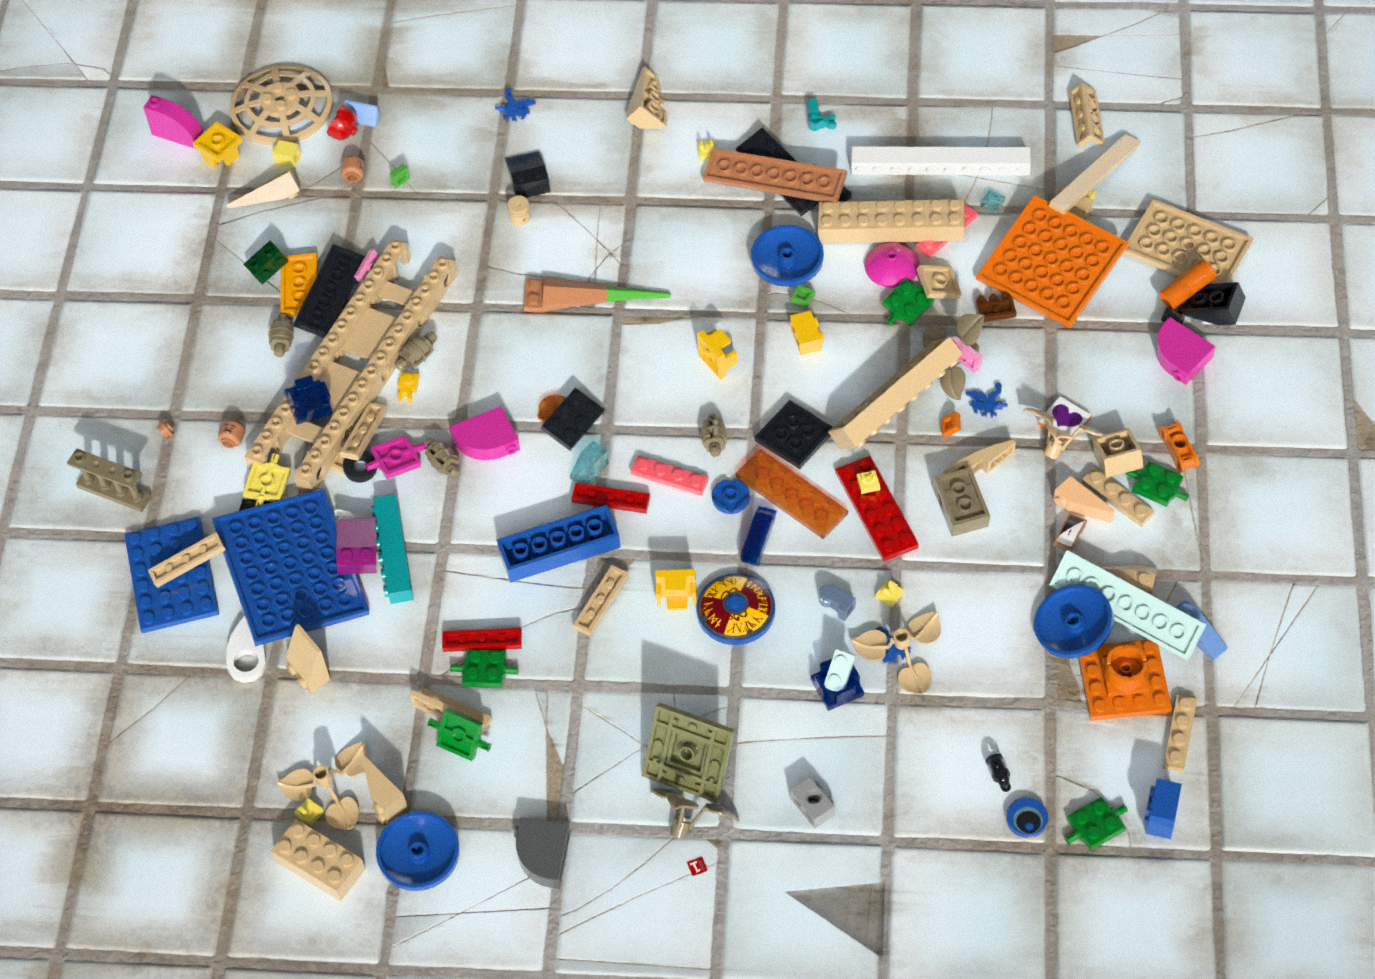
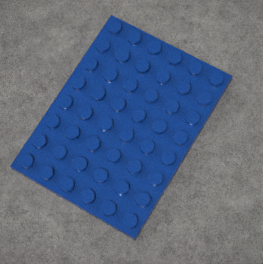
M324 489L212 518L215 532L220 536L226 549L223 551V555L255 646L291 637L297 624L305 632L369 615V609L356 574H337V524Z

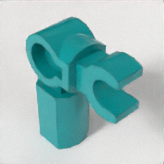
M808 99L806 102L809 118L808 128L812 131H817L824 127L836 129L837 123L834 122L836 116H820L818 100Z

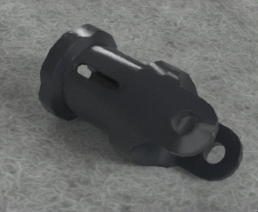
M1001 753L992 754L985 759V763L991 769L993 781L1000 785L1002 791L1008 792L1011 789L1009 782L1010 771L1008 768H1005Z

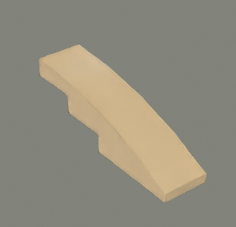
M1010 440L976 451L944 470V474L971 467L974 475L980 470L988 474L1015 453L1016 442Z

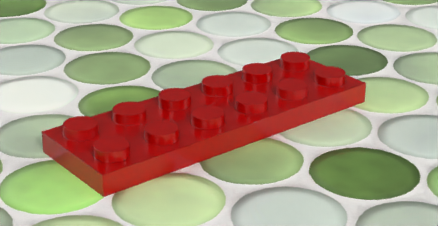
M871 456L835 469L840 483L883 562L919 548L914 534ZM875 470L880 490L861 494L857 482V474Z

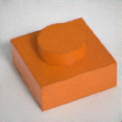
M954 411L941 419L943 436L949 437L961 430L959 413Z

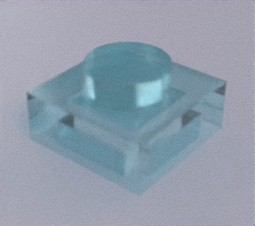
M989 190L982 199L980 207L997 213L1005 201V196Z

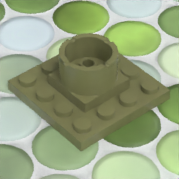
M659 702L655 708L641 776L717 803L720 800L735 729Z

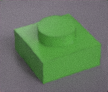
M404 164L389 173L391 183L395 188H398L410 179L408 168Z
M798 285L791 296V302L808 308L815 296V290Z

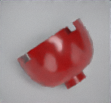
M341 105L336 112V117L332 119L327 130V135L337 140L348 139L350 135L354 136L359 128L356 126L358 119L355 112L347 106Z

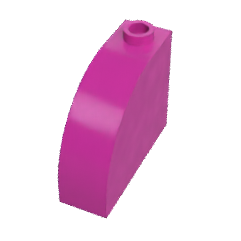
M151 95L143 107L151 134L194 148L193 142L204 133L195 117L172 101Z
M1169 317L1160 328L1156 345L1157 359L1167 373L1177 381L1187 385L1213 358L1215 346Z
M501 406L449 427L451 439L455 446L463 454L473 459L494 460L514 454L520 450L519 439Z

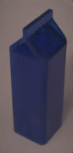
M758 506L741 550V562L755 566L760 565L774 525L777 510Z

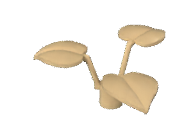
M1025 408L1023 412H1031L1038 417L1044 418L1049 423V425H1044L1048 429V438L1043 454L1055 460L1058 459L1061 450L1064 451L1066 446L1072 439L1074 440L1079 432H1088L1100 437L1104 435L1097 429L1085 425H1079L1077 430L1071 435L1054 427L1053 421L1056 422V419L1050 414L1034 408ZM1059 438H1067L1068 440L1062 445L1063 441Z
M937 611L929 612L914 618L908 624L907 630L900 628L894 632V638L890 639L888 645L887 636L882 631L870 630L853 638V647L864 659L879 661L886 656L885 649H889L894 643L896 648L905 651L909 666L899 672V685L907 692L919 695L925 694L931 685L930 669L921 662L912 666L908 647L910 646V639L913 641L918 639L922 644H930L939 638L941 633L939 613Z
M359 742L344 749L335 760V767L338 770H333L331 767L327 768L323 765L317 766L313 770V774L307 769H297L283 779L278 780L277 785L285 796L294 801H304L310 798L312 787H315L316 783L321 787H327L336 803L331 804L327 808L325 813L326 821L335 829L348 831L354 827L358 820L359 807L351 797H345L339 801L330 786L333 781L331 773L344 775L346 772L350 777L361 775L364 772L361 757L365 755L368 758L366 745L364 742Z

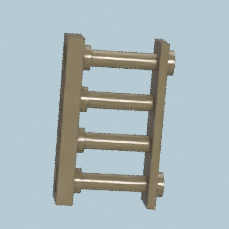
M77 448L67 461V465L80 469L82 473L76 482L78 489L143 512L152 498L150 493L139 490L136 486L143 475L142 472Z

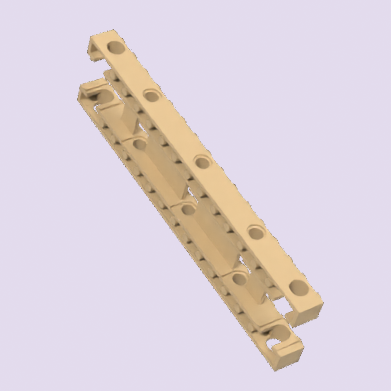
M391 239L244 457L249 470H251L253 462L260 465L262 463H269L268 453L272 447L275 455L281 454L283 447L292 435L314 444L310 451L306 452L307 455L299 468L294 470L295 474L293 477L296 487L307 493L317 490L330 470L331 462L343 448L369 402L374 403L395 371V364L401 358L399 352L408 341H411L420 333L457 277L455 261L439 256L434 260V264L427 275L423 276V281L417 290L412 291L393 284L395 280L399 279L397 271L399 258L401 257L402 264L406 265L409 264L411 257L408 244ZM383 298L405 306L398 318L374 309L377 304L381 303ZM347 352L370 360L362 373L340 365L338 362L341 358H344ZM310 407L332 415L325 428L301 420V417L304 413H307ZM320 467H321V472H320L319 476L317 477V472H318V470H319Z

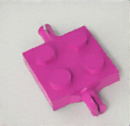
M404 435L371 447L370 453H372L375 460L365 463V468L367 471L379 468L385 478L389 479L421 467V461L417 456V452L427 448L424 442L415 446L412 445Z

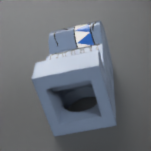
M823 585L819 590L820 604L836 610L838 618L843 621L848 618L856 607L855 597L832 585Z

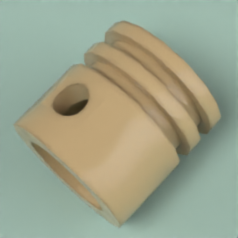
M514 196L509 199L508 212L510 221L518 226L527 224L531 219L528 199L524 196Z

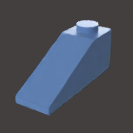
M1187 599L1176 607L1207 624L1196 646L1214 661L1228 649L1227 645L1201 611Z

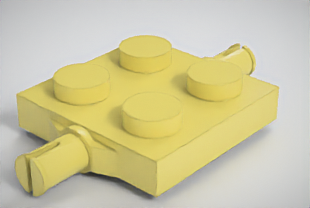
M273 453L269 463H262L260 465L253 462L243 496L257 500L255 507L263 505L264 502H275L283 498L291 470L290 468L277 465L280 457L278 454L275 455Z

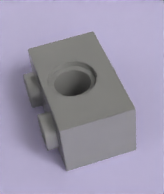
M810 776L790 789V800L814 829L835 815L833 799L830 796H826L821 785L817 781L814 782ZM811 800H817L818 802H817V803H811V802H809V801H811Z

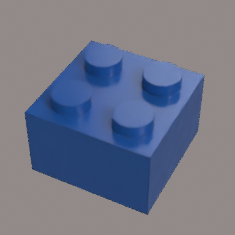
M1157 779L1156 785H1151L1143 826H1147L1146 834L1171 839L1182 786L1181 783Z

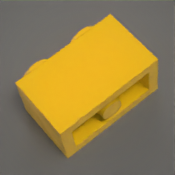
M811 311L790 315V328L800 355L822 350L824 336L822 331L818 330L817 317H813Z

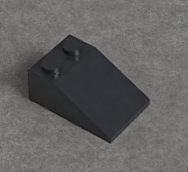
M539 151L505 158L515 196L527 198L551 192L549 177Z
M1239 282L1208 284L1179 306L1177 312L1180 314L1184 313L1187 317L1216 325H1236L1246 297Z

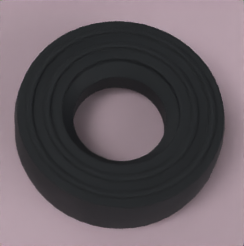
M364 450L359 461L366 463L375 460L372 453ZM344 459L343 471L349 480L362 483L369 481L375 476L377 468L369 471L367 469L361 472L355 471L353 464L357 460Z

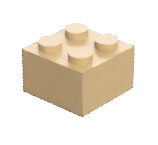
M1129 428L1092 438L1095 457L1106 478L1143 468L1141 448Z

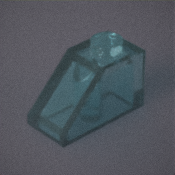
M591 442L580 453L569 476L570 479L576 483L588 485L609 464L608 451L596 442Z

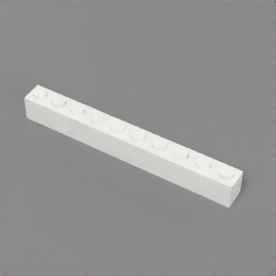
M852 146V174L1030 175V147Z

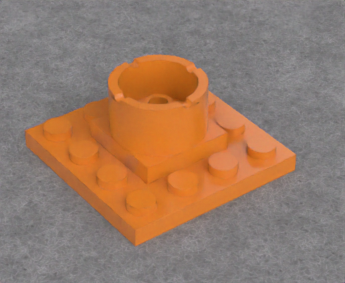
M1148 639L1103 644L1094 652L1078 658L1090 721L1171 713L1172 706L1159 645Z

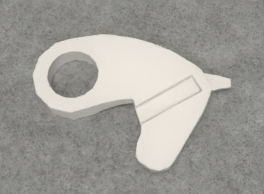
M245 616L235 627L226 651L228 673L234 680L242 683L254 682L264 674L267 668L264 644L254 645ZM243 655H253L258 659L257 666L247 672L236 669L235 663Z

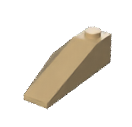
M1139 564L1100 566L1152 594L1158 568Z

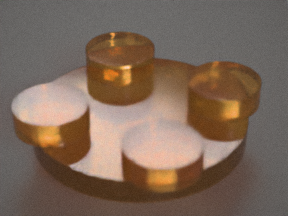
M562 395L545 397L539 404L538 420L545 422L566 397Z

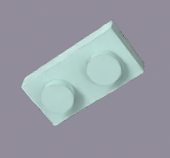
M836 649L823 687L843 694L856 655Z

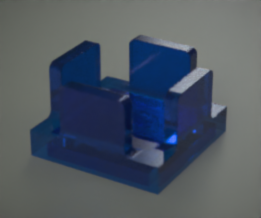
M310 375L294 380L293 387L284 389V395L297 425L332 415L333 411L330 406L331 395L325 381H313V377Z
M832 659L820 663L819 672L810 675V680L827 711L864 696V691L860 685V676L854 665L846 687L837 692L827 689L824 685Z

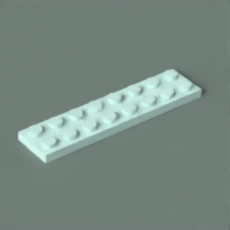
M1069 550L1066 551L1050 583V586L1057 590L1069 585H1087L1096 588L1108 599L1113 610L1114 621L1186 660H1189L1207 625Z

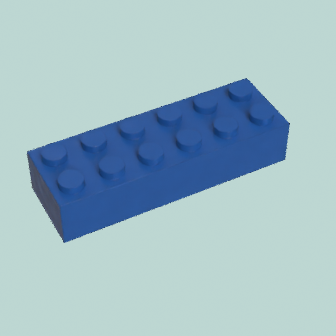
M607 505L496 539L498 551L510 583L621 548L619 533Z

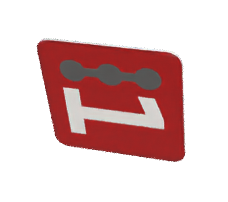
M702 857L687 862L692 876L708 871Z

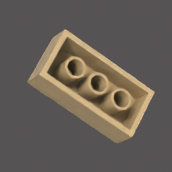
M295 819L271 850L276 863L340 902L365 871L362 858Z

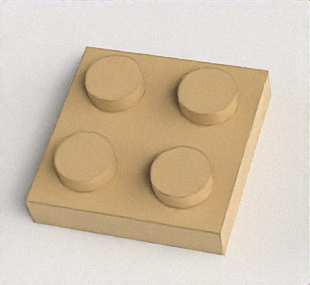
M918 266L917 273L927 298L959 299L962 293L951 266Z

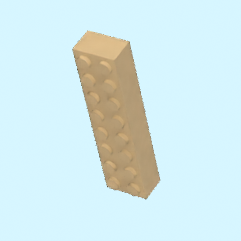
M964 199L819 202L818 235L822 244L923 242L924 240L964 241Z
M950 336L933 341L831 428L828 433L841 450L861 447L869 435L873 436L880 430L878 427L889 423L893 419V414L906 408L905 404L908 401H914L919 397V392L922 389H928L933 384L932 381L935 378L942 377L948 367L956 365L959 362L958 358L963 355Z

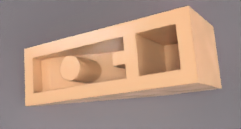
M1070 476L1055 489V503L1068 512L1109 523L1113 521L1114 509Z

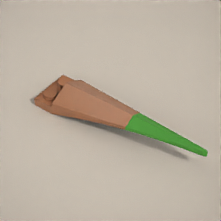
M544 277V279L526 278L524 312L543 313L604 302L669 298L671 293Z

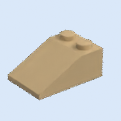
M297 624L286 654L288 663L286 668L292 676L296 675L298 677L297 681L303 689L307 688L310 693H313L329 682L330 677L320 648L303 628Z
M363 755L361 760L374 804L372 807L377 813L375 817L382 825L384 823L388 825L397 817L409 813L404 794Z

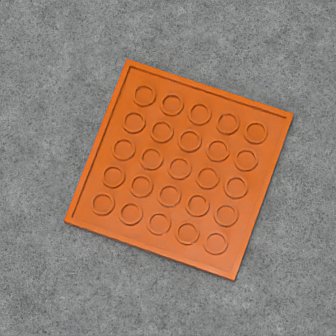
M1034 195L978 272L976 280L1002 294L1004 291L1008 292L1014 300L1071 329L1129 246V242L1070 212L1063 215L1050 208V202Z

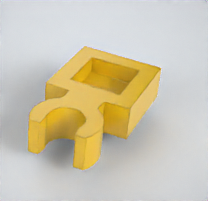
M401 372L397 386L399 402L405 396H407L408 403L412 402L411 392H417L420 380L419 373Z

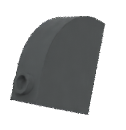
M520 818L519 825L515 826L514 837H516V851L520 866L524 873L535 883L549 888L560 889L571 835L569 823Z

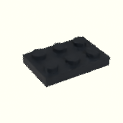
M575 387L541 426V430L571 451L601 417L605 409Z

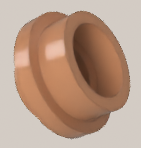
M160 421V425L157 426L159 431L165 438L172 437L174 429L167 421L165 423Z

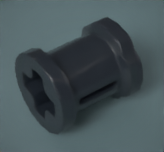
M1168 306L1162 315L1161 321L1165 322L1171 317L1182 324L1186 314H1180Z

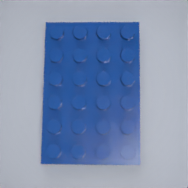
M200 516L124 534L142 633L219 615L209 560L158 588L154 585L148 569L205 539Z

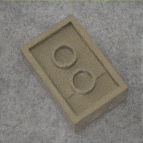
M971 467L934 477L933 490L952 537L989 527L990 514Z

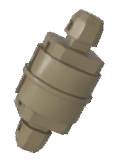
M279 314L278 318L273 320L268 333L269 345L276 357H283L285 352L289 351L294 338L293 326L286 314Z
M431 331L424 337L418 334L411 341H408L399 352L401 358L396 362V368L402 372L409 366L415 369L422 362H425L434 351L432 345L437 340V335Z
M709 414L707 420L702 422V445L712 457H717L726 448L727 431L724 423L716 414Z
M427 438L424 442L427 448L425 455L431 466L439 473L457 478L460 475V469L458 468L460 461L453 449L446 443Z

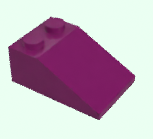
M375 518L337 519V574L377 573Z

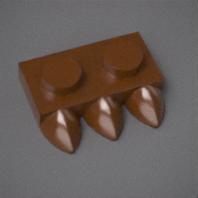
M1006 291L1003 292L1001 300L994 293L990 295L989 302L981 295L977 298L976 310L978 315H984L983 322L1016 317L1017 312L1013 298Z

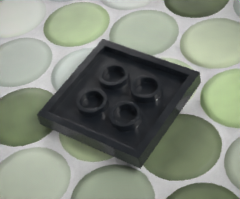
M789 400L755 436V442L800 470L830 438L831 435L828 431L833 427Z

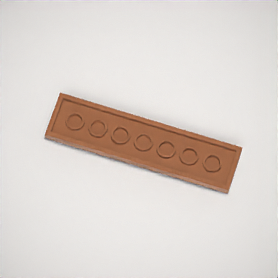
M713 148L702 178L704 182L837 203L848 173L847 170Z

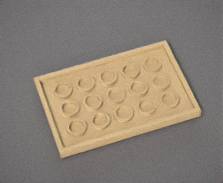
M1153 199L1128 239L1129 246L1123 254L1176 276H1181L1201 259H1204L1212 266L1217 275V278L1209 284L1230 283L1251 247L1254 238Z

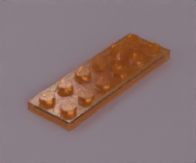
M762 449L736 472V478L822 539L848 515L846 508Z

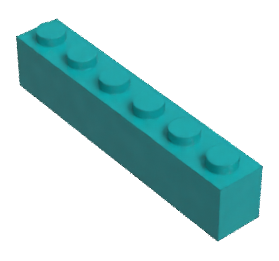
M397 495L373 498L374 506H371L373 517L377 519L376 533H379V537L376 538L377 548L381 549L382 552L378 554L380 565H384V569L381 570L382 581H386V586H383L384 595L389 597L390 604L414 600Z

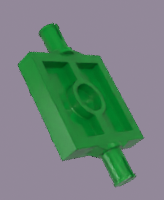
M905 279L882 303V306L891 313L885 321L887 324L892 325L899 319L911 326L934 303V299L927 298L922 284L918 287Z
M1150 461L1140 472L1135 470L1126 472V475L1136 479L1131 492L1165 507L1175 497L1187 501L1189 494L1179 490L1184 476Z
M467 649L463 664H451L450 671L462 672V686L502 688L506 674L518 675L519 667L507 666L506 651Z
M450 708L444 711L441 722L432 718L428 721L427 726L438 730L436 746L470 761L475 759L478 747L487 752L491 749V743L481 740L484 724L481 721Z
M1100 797L1067 816V821L1072 826L1074 832L1064 837L1065 842L1069 845L1079 839L1087 845L1090 851L1125 832L1126 827L1118 816L1128 812L1125 804H1122L1112 809Z

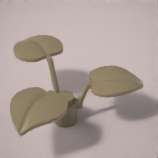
M964 314L957 323V333L961 336L960 341L979 353V346L976 341L982 330L984 315ZM937 325L927 327L922 336L924 349L933 341L946 338V331ZM954 365L950 369L945 370L946 373L940 377V383L943 391L949 397L961 400L966 377L962 368L955 367L956 365Z
M651 789V793L667 799L673 810H675L674 823L670 834L674 837L686 839L689 828L693 829L694 824L706 811L732 817L739 822V818L729 809L706 803L693 821L689 822L690 818L684 815L685 808L698 809L699 805L685 799L682 795L671 790Z

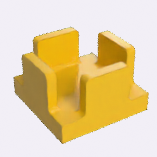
M215 122L193 142V146L200 151L204 162L216 168L218 166L217 162L220 163L223 159L225 165L229 166L239 157L237 147L243 140L240 135Z
M713 329L707 334L704 330L697 333L699 357L719 379L724 378L726 370L738 363V355L735 350L726 354L722 349L731 343V339L721 329Z
M695 569L656 570L657 605H661V597H667V609L669 611L687 610V597H692V604H697Z

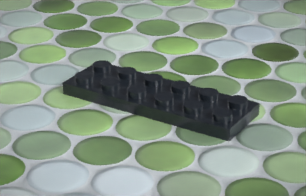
M763 127L735 149L736 152L797 162ZM780 195L801 217L820 202Z
M333 244L293 326L325 338L338 319L357 280L354 275L365 256Z

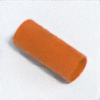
M1201 259L1193 267L1160 290L1159 296L1167 307L1170 306L1174 310L1217 278L1216 272L1206 260Z

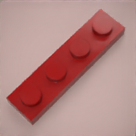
M575 483L571 500L572 503L597 507L607 505L611 509L647 514L651 496L649 493Z
M522 628L443 631L442 650L443 652L467 651V649H522Z

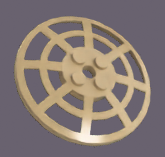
M275 65L253 73L240 83L231 98L230 115L236 129L253 142L268 146H276L278 140L297 143L315 134L323 127L332 112L333 96L326 80L312 69L298 65ZM279 70H297L302 71V73L299 75L290 72L279 73ZM272 72V74L267 75V76H265V77H262L261 79L257 80L255 83H250V82H251L252 80H254L255 78H257V77H259V76H261V75H264V74H266V73ZM313 75L319 79L324 85L325 90H315L312 83L306 77ZM281 76H288L294 78L289 83L280 82ZM273 78V83L268 85L267 87L259 85L262 82ZM302 81L309 90L299 91L296 85ZM243 88H248L244 104L235 107L234 103L238 94ZM254 90L261 92L259 99L249 102ZM311 96L307 108L300 105L301 97ZM316 96L327 97L326 106L321 116L318 117L311 111L315 106ZM260 105L263 112L257 117L250 108ZM245 110L249 118L255 122L250 131L239 122L236 117L237 113ZM296 110L301 113L295 118L287 120L286 116L291 115ZM267 116L280 118V122L265 121ZM305 117L314 122L308 128L290 135L288 126L300 122ZM262 125L270 128H282L283 136L267 137L256 133Z

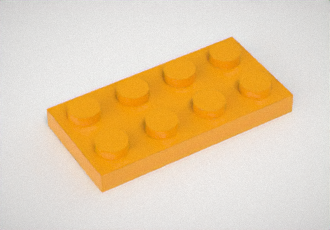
M317 253L285 256L289 262L281 268V314H286L288 317L298 315L318 275Z

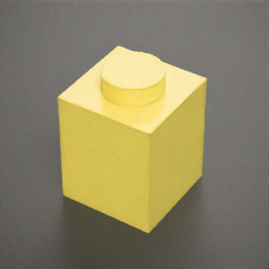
M278 140L276 147H273L272 156L276 165L296 168L301 152L297 143Z

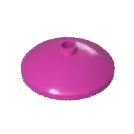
M900 243L880 244L870 250L865 258V272L874 283L883 287H898L905 279L911 282L917 275L919 259L916 253L908 246Z

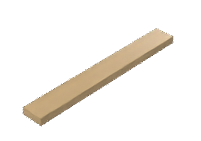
M1124 134L1049 203V207L1063 215L1067 213L1140 146L1141 141L1128 134Z

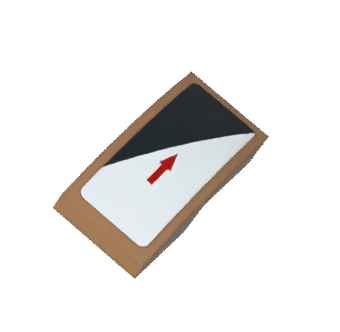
M1069 513L1053 546L1072 552L1078 543L1079 536L1086 527L1087 520Z

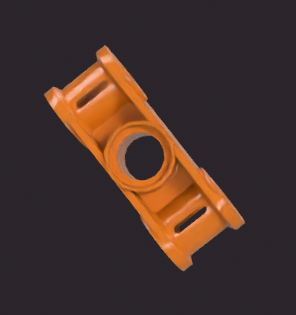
M1176 420L1173 424L1167 426L1160 425L1158 428L1159 435L1173 458L1177 470L1182 473L1185 469L1199 467V458L1186 437L1181 423Z

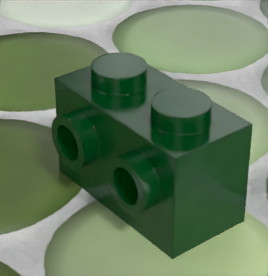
M269 241L244 263V266L263 285L289 260Z

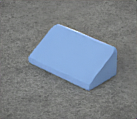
M345 100L344 105L353 110L357 115V123L373 127L377 126L380 119L378 106Z

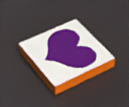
M1061 396L1046 412L1056 419V422L1053 421L1054 427L1071 435L1077 430L1079 425H1086L1092 416ZM1041 418L1038 421V425L1048 430L1044 425H1049V423L1044 418Z

